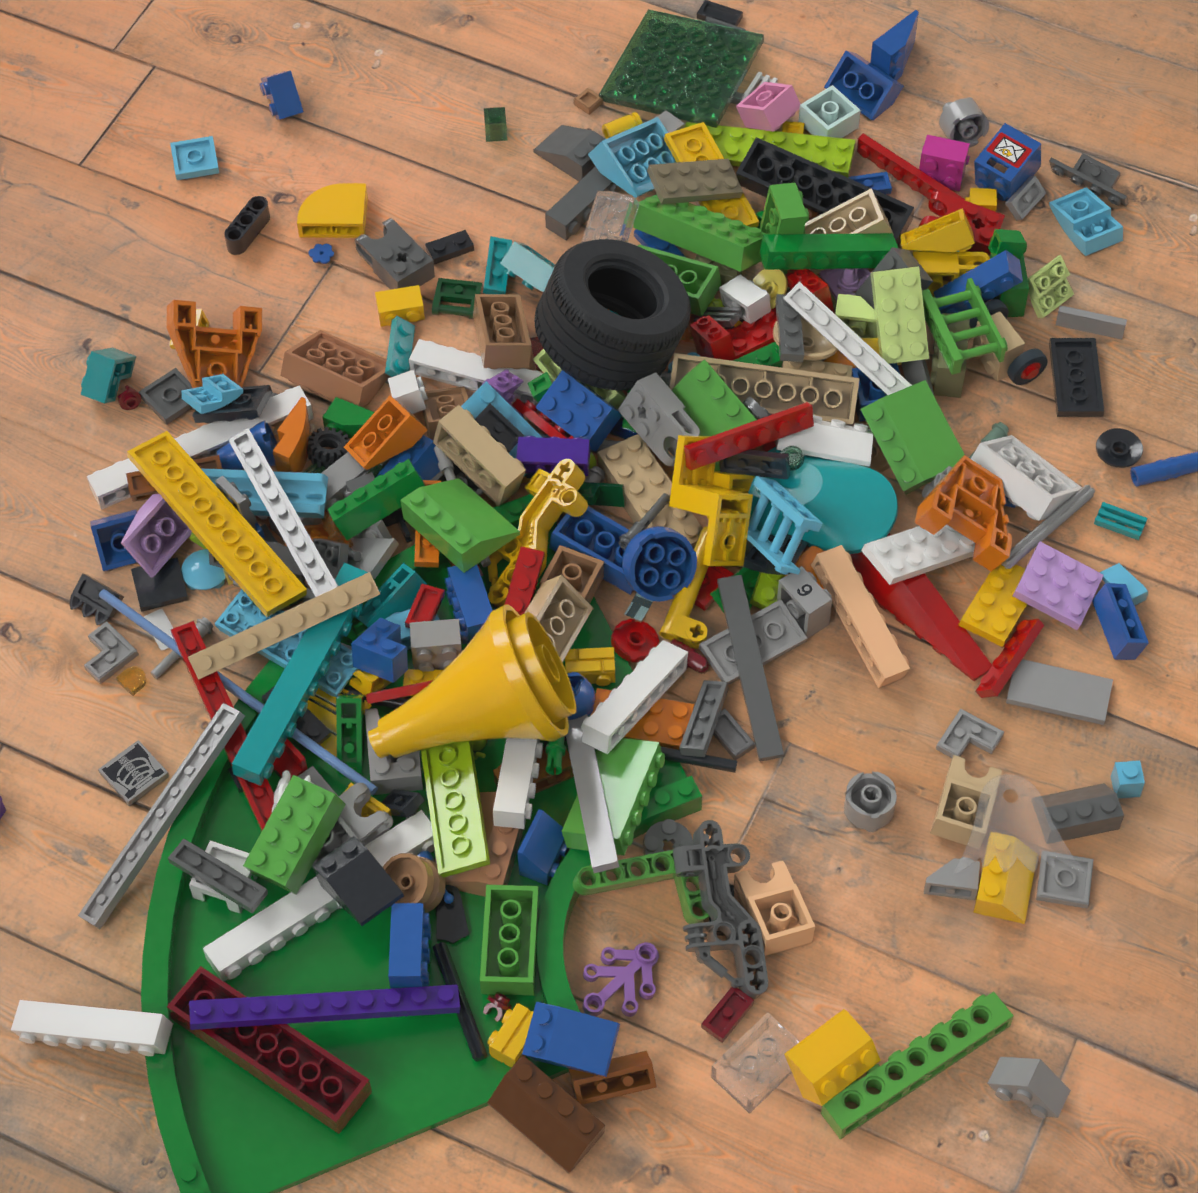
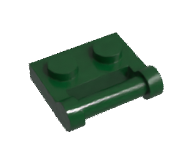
M438 278L432 304V315L442 313L469 316V319H473L475 294H482L483 284L481 282ZM443 301V302H452V303H460V304H469V305H471V306H470V308H469V307L442 305L441 302Z

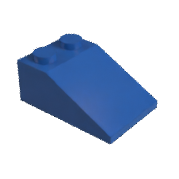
M917 10L913 11L872 42L870 63L895 80L902 76L915 43L919 15Z
M536 1002L522 1055L535 1061L607 1077L620 1023Z

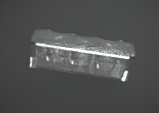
M597 191L581 243L597 239L628 242L640 204L635 197L617 192Z

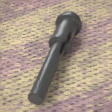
M664 493L639 522H635L626 534L620 536L619 546L623 550L626 549L628 543L636 534L647 529L648 525L670 501L668 494Z

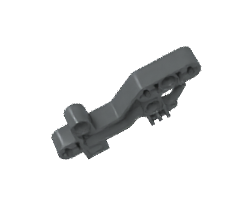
M706 820L693 834L694 845L680 846L673 849L676 876H698L702 907L711 917V922L683 926V931L688 934L685 936V941L689 942V945L685 948L687 952H695L699 963L705 964L721 978L725 977L729 980L733 988L739 987L749 997L756 999L768 988L762 933L759 924L731 895L728 873L738 872L748 863L750 852L743 844H724L720 825L713 820ZM731 854L738 855L740 863L733 861ZM716 931L723 932L726 936V941L720 940L716 935ZM731 950L734 953L737 978H733L728 974V969L710 955V951ZM745 955L752 956L755 965L749 964L745 959ZM751 981H752V984H753V985H757V989H756V990H755V986H750V982H751Z

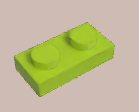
M759 572L750 604L762 610L777 602L779 580L784 578L785 575Z

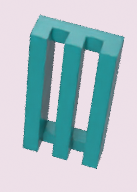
M1102 502L1094 524L1139 541L1148 518Z

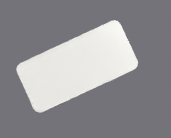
M163 609L144 616L145 619L172 637L171 629L173 627ZM154 637L160 650L169 648Z

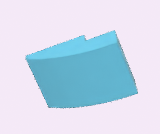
M1087 187L1049 202V206L1058 223L1073 244L1085 256L1123 241V226L1111 216V208Z

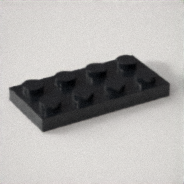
M1050 338L1049 349L1057 417H1103L1104 404L1096 338Z

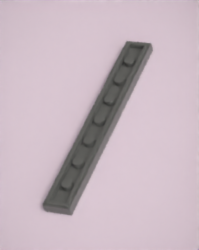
M742 575L719 578L717 584L758 760L765 761L782 758L784 752Z

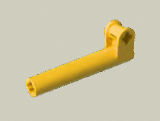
M707 526L703 527L694 548L697 556V567L693 580L687 588L684 587L675 594L659 632V635L666 640L672 641L675 638L694 649H699L700 643L707 640L708 632L704 623L689 618L709 567L703 564ZM696 632L700 633L697 638L692 637Z

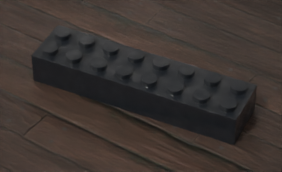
M757 137L736 172V177L741 187L766 198L770 185L796 183L798 191L802 192L804 207L818 212L820 215L872 189ZM872 189L889 222L897 246H899L901 242L900 234L907 231L913 220L914 207Z

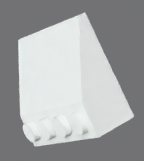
M1013 435L980 443L971 457V460L1001 478L1004 494L1009 498V502L1023 508L1026 514L1034 520L1040 521L1048 518L1082 488Z

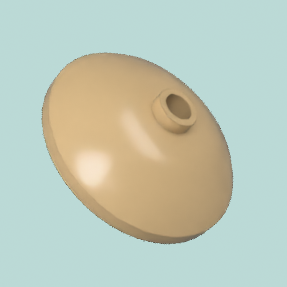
M801 316L804 346L803 360L818 361L834 355L838 349ZM776 321L773 329V338L776 344L779 346L778 328Z

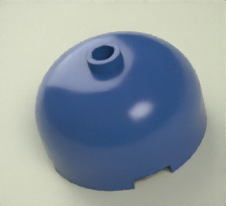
M663 526L650 527L636 534L628 543L622 560L623 573L630 587L642 597L658 602L673 599V595L677 594L684 587L687 588L693 580L697 567L696 552L693 550L688 539L674 529Z

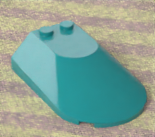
M776 446L767 451L789 454L790 476L788 479H769L776 480L823 523L819 532L808 530V532L804 533L802 540L808 542V547L817 546L821 550L827 551L842 545L849 554L860 553L864 544L885 538L893 528L898 514V500L890 482L879 472L852 463L777 450ZM756 476L748 491V494L753 495L750 518L761 496L760 490L753 485ZM769 500L757 526L760 532L772 508L771 500ZM782 511L770 535L776 536L784 518ZM792 522L787 533L792 536L796 529L794 522Z

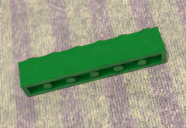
M893 233L764 234L760 255L765 270L876 268L892 247L898 248Z

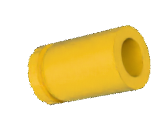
M634 112L603 124V136L608 139L642 124V120L638 113Z

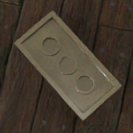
M729 159L649 165L647 169L661 204L741 198L743 193Z

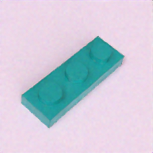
M490 236L483 294L506 293L508 274L504 272L505 267L500 262L511 247L512 240Z
M399 316L392 319L385 374L391 377L410 371L409 358L412 354L415 325Z

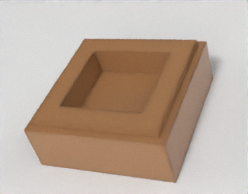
M587 88L574 98L573 101L575 106L590 115L603 104V97Z

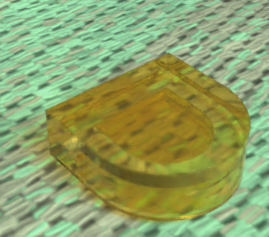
M136 666L125 669L116 677L117 682L132 696L138 693L146 684L144 671Z

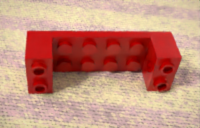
M799 269L787 276L790 291L800 282L835 314L829 285L811 270ZM776 307L751 324L744 321L742 324L725 330L710 315L699 318L696 322L689 325L697 354L700 357L733 361L775 342L773 329L777 321Z

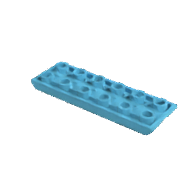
M201 468L215 485V480L221 476H224L229 482H234L241 494L245 493L251 502L250 511L255 516H270L245 470ZM273 471L299 517L324 518L328 476L321 473Z
M241 589L215 622V626L221 632L231 637L285 611L279 610L266 617ZM307 629L257 653L285 668ZM342 644L337 656H332L329 661L330 667L327 674L321 676L318 681V688L333 697H338L353 676V673L358 670L353 667L352 650Z

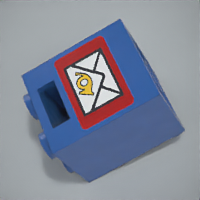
M1004 123L974 161L975 184L978 188L996 189L997 199L1007 202L1029 177L1034 176L1041 167V143ZM996 163L1008 168L1006 172L1002 173L995 169Z

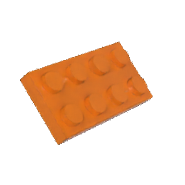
M596 689L595 703L591 715L595 712L599 703H603L609 697L612 690ZM659 698L623 738L659 742L660 746L679 749L694 709V704Z

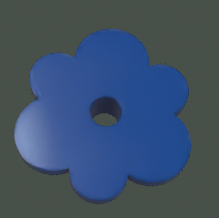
M316 244L308 252L314 263L321 262L322 264H327L330 262V258L334 256V251H332L330 244Z

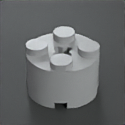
M968 97L948 102L942 108L943 112L939 119V125L948 139L970 143V148L979 143L978 139L982 135L985 137L987 134L989 120L973 98Z
M872 771V773L867 774L863 772L855 775L849 781L844 801L845 816L853 825L868 832H876L878 829L886 826L893 818L897 794L894 783L889 777L880 772Z

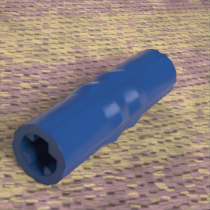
M1198 451L1132 467L1130 470L1132 482L1138 487L1198 472Z

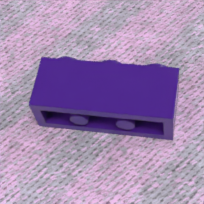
M535 436L518 437L516 459L523 464L524 474H535L538 469L551 474L560 461L571 459L582 470L584 475L588 476L590 440L578 437L573 439L559 437L539 438Z

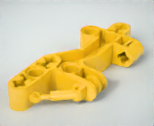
M571 459L560 461L551 474L541 469L536 471L525 487L526 491L533 495L534 498L520 516L518 528L520 535L489 556L491 564L488 566V577L492 586L490 587L488 598L496 608L502 607L505 604L520 547L545 552L540 571L541 575L547 562L548 532L561 513L565 512L573 517H579L586 512L588 503L578 492L585 480V475ZM503 558L510 563L498 578L497 563Z

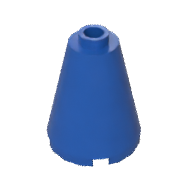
M264 420L249 430L269 465L276 466L273 450L276 447L277 441L271 427ZM230 443L217 450L222 469L244 470Z

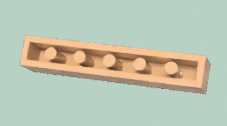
M842 545L817 554L811 566L823 588L831 594L832 604L877 687L880 688L903 679L910 669L908 659L898 648L896 637L887 628L885 617L876 608L874 598L865 588L861 574L855 570L850 554L844 550Z

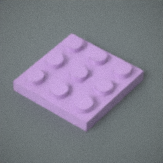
M1039 541L1014 591L1013 597L1078 630L1104 575Z

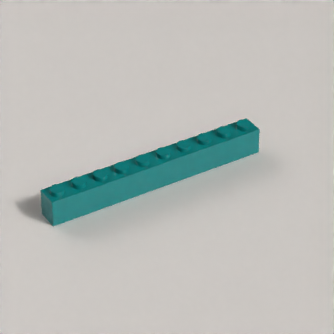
M344 563L335 578V582L340 586L368 572ZM362 603L307 628L232 762L234 775L260 786L265 778L269 779L274 769L273 763L276 757L280 758L282 756L286 739L293 736L297 726V719L299 716H304L308 707V699L316 694L319 687L318 681L321 676L327 674L330 667L329 661L332 656H337L341 647L340 641L343 636H348L354 616L358 617L362 610Z

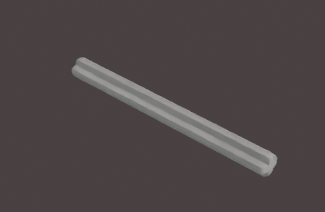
M1090 485L1082 487L1010 550L1009 558L1001 565L1006 569L1012 568L1035 548L1039 541H1043L1094 496V488H1091Z

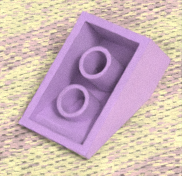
M153 494L138 510L121 544L150 577H154L191 535L192 531L160 494Z

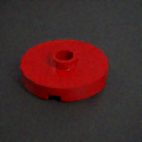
M636 619L623 620L614 628L611 636V645L621 658L639 663L649 655L653 647L659 645V636L655 629L644 621L640 623L636 622Z

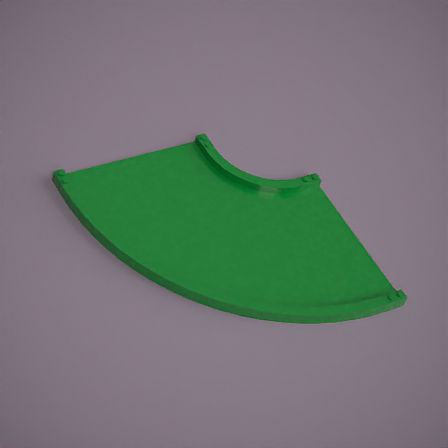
M529 494L496 506L494 509L518 529L520 516L534 496ZM556 522L548 532L546 567L539 576L534 596L540 588V581L556 553L549 548L552 532L557 527ZM415 545L390 558L377 577L373 579L379 589L404 563L413 569L427 585L445 590V596L437 615L439 620L454 619L453 605H449L446 595L448 590L445 584V578H448V567H451L446 556L440 551L439 567H414ZM503 558L497 563L498 578L510 563ZM479 562L478 565L484 574L481 578L488 595L492 586L488 577V566L483 567L481 562ZM593 597L590 603L593 609L570 649L612 647L611 636L613 632L595 597ZM490 602L491 607H492V610L497 609V608ZM355 617L351 622V630H353V627L360 622ZM343 636L340 642L352 646L347 638ZM462 644V651L465 649L467 644ZM411 649L407 650L408 669H414ZM615 651V683H610L607 686H599L596 683L591 684L595 694L597 688L617 689L622 684L625 676L633 672L628 661L621 658ZM564 658V660H563L562 663H563V666H564V668H565V658ZM269 660L245 691L265 705L262 701V696L276 685L285 668ZM404 674L382 690L403 686ZM348 682L344 689L348 690L350 687H353ZM405 696L404 698L411 699L413 696ZM238 699L234 709L245 715L241 724L246 735H248L259 713ZM371 704L370 709L376 708L378 710L380 719L396 709ZM365 718L363 770L362 773L359 774L366 778L368 781H370L367 730ZM292 737L287 738L305 757L307 769L313 766L338 796L343 794L350 783L355 784L343 774L337 773L335 768ZM507 738L487 739V744L481 751H473L474 753L481 752L486 755L485 758L479 757L475 760L479 792H497L493 770L502 764ZM540 740V743H543L544 747L549 741ZM564 741V745L569 753L567 741ZM224 748L173 821L156 872L147 914L142 955L141 1011L163 1014L173 1025L165 1054L154 1053V1056H145L158 1127L180 1193H279L489 1106L487 1102L511 1067L491 1057L489 1053V1037L493 1031L499 1032L503 1023L502 1021H495V1017L498 1014L496 1008H493L490 1014L483 1013L484 1007L491 1003L487 999L489 994H481L480 987L485 896L460 891L469 936L460 939L454 944L437 940V906L432 911L427 912L429 913V924H431V940H429L430 964H428L429 986L446 985L433 951L435 944L445 942L486 1049L487 1058L478 1062L474 1061L456 1013L288 1024L370 1080L371 1094L340 1134L171 1019L167 1009L168 1004L200 966L218 977L207 961L203 948L291 893L259 877L254 879L252 875L250 879L266 888L268 894L253 914L244 908L240 914L229 910L225 900L204 894L205 901L193 898L189 886L192 876L169 863L168 857L183 838L204 851L209 842L213 841L250 853L262 832L244 792H238L229 774L228 769L232 766ZM420 750L423 790L410 792L420 793L425 801L419 806L418 812L422 810L431 822ZM665 760L663 768L659 769L656 786L652 787L650 791L649 803L647 806H644L641 823L639 826H636L633 839L646 833L651 826L658 822L665 821L666 819L676 821L702 810V794L693 777L686 776L680 762ZM274 771L269 779H267L273 793L276 791L278 782L281 779ZM574 777L536 793L534 799L530 798L529 804H532L531 819H526L518 850L538 809L544 811L559 825L564 827L577 797ZM390 793L373 795L372 797L382 802ZM392 815L393 825L390 829L408 818ZM570 848L567 855L561 857L560 865L548 886L519 874L517 851L508 885L538 886L539 917L534 995H505L510 999L511 1010L519 1003L534 1012L536 1002L580 1012L566 975L564 945L570 916L580 895L573 888V880L583 867L592 865L590 854L587 850ZM434 850L431 852V855L433 856L435 861L436 855ZM312 867L302 885L316 877ZM582 876L581 881L586 885L590 878ZM391 907L384 910L364 926H361L344 908H339L332 912L325 921L313 924L303 935L293 937L281 949L271 951L259 963L249 965L237 977L227 979L224 982L246 997L391 989L388 977ZM526 1056L528 1060L551 1079L569 1072V1068L535 1061Z

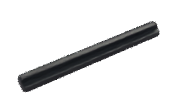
M440 942L433 946V951L446 985L458 984L460 1013L456 1014L472 1058L478 1062L487 1058V1052L448 946L445 942Z

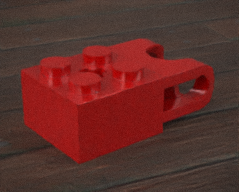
M934 192L930 196L928 206L930 211L939 217L928 215L921 220L919 226L963 208L975 242L969 250L964 252H984L990 256L991 252L988 247L994 230L1001 228L1005 215L943 192Z

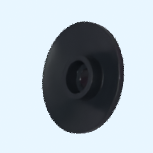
M1114 428L1103 432L1098 437L1096 452L1104 463L1116 468H1126L1133 466L1140 460L1143 453V445L1138 436L1131 431Z

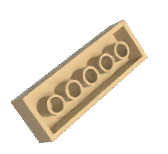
M638 434L598 452V467L605 472L604 476L607 483L624 484L626 502L624 508L634 523L639 522L664 493L670 496L672 482ZM669 502L647 527L663 526L674 529L688 539L693 550L703 529L692 512L670 507Z

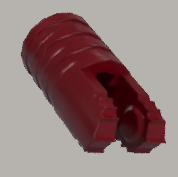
M675 638L670 642L688 651L687 668L698 671L701 674L709 671L710 665L706 658L696 653V649L685 645V643Z

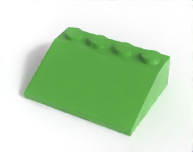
M705 359L688 372L671 390L685 406L684 411L700 430L699 436H713L756 420ZM719 461L715 462L714 471H720Z
M926 380L880 398L861 408L905 495L932 482L938 473L943 472L948 466L954 467L961 457L965 455Z
M459 478L419 487L401 499L403 518L463 573L520 535V531Z

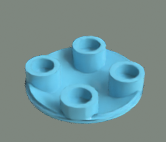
M208 549L192 553L182 564L181 573L183 580L191 590L220 588L225 583L226 577L223 568L209 564Z

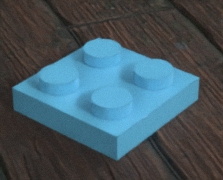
M213 136L170 143L176 180L219 174Z

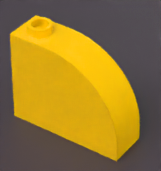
M366 183L332 184L322 187L309 195L302 203L298 212L297 228L299 238H357L365 234L368 204Z

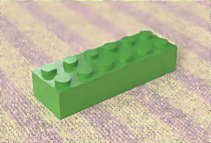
M657 194L636 203L633 224L635 229L739 272L762 261L760 247L763 235L766 233L761 232L759 228L746 226L739 220H731L722 213H714L707 210L704 206H696L689 202L661 204Z

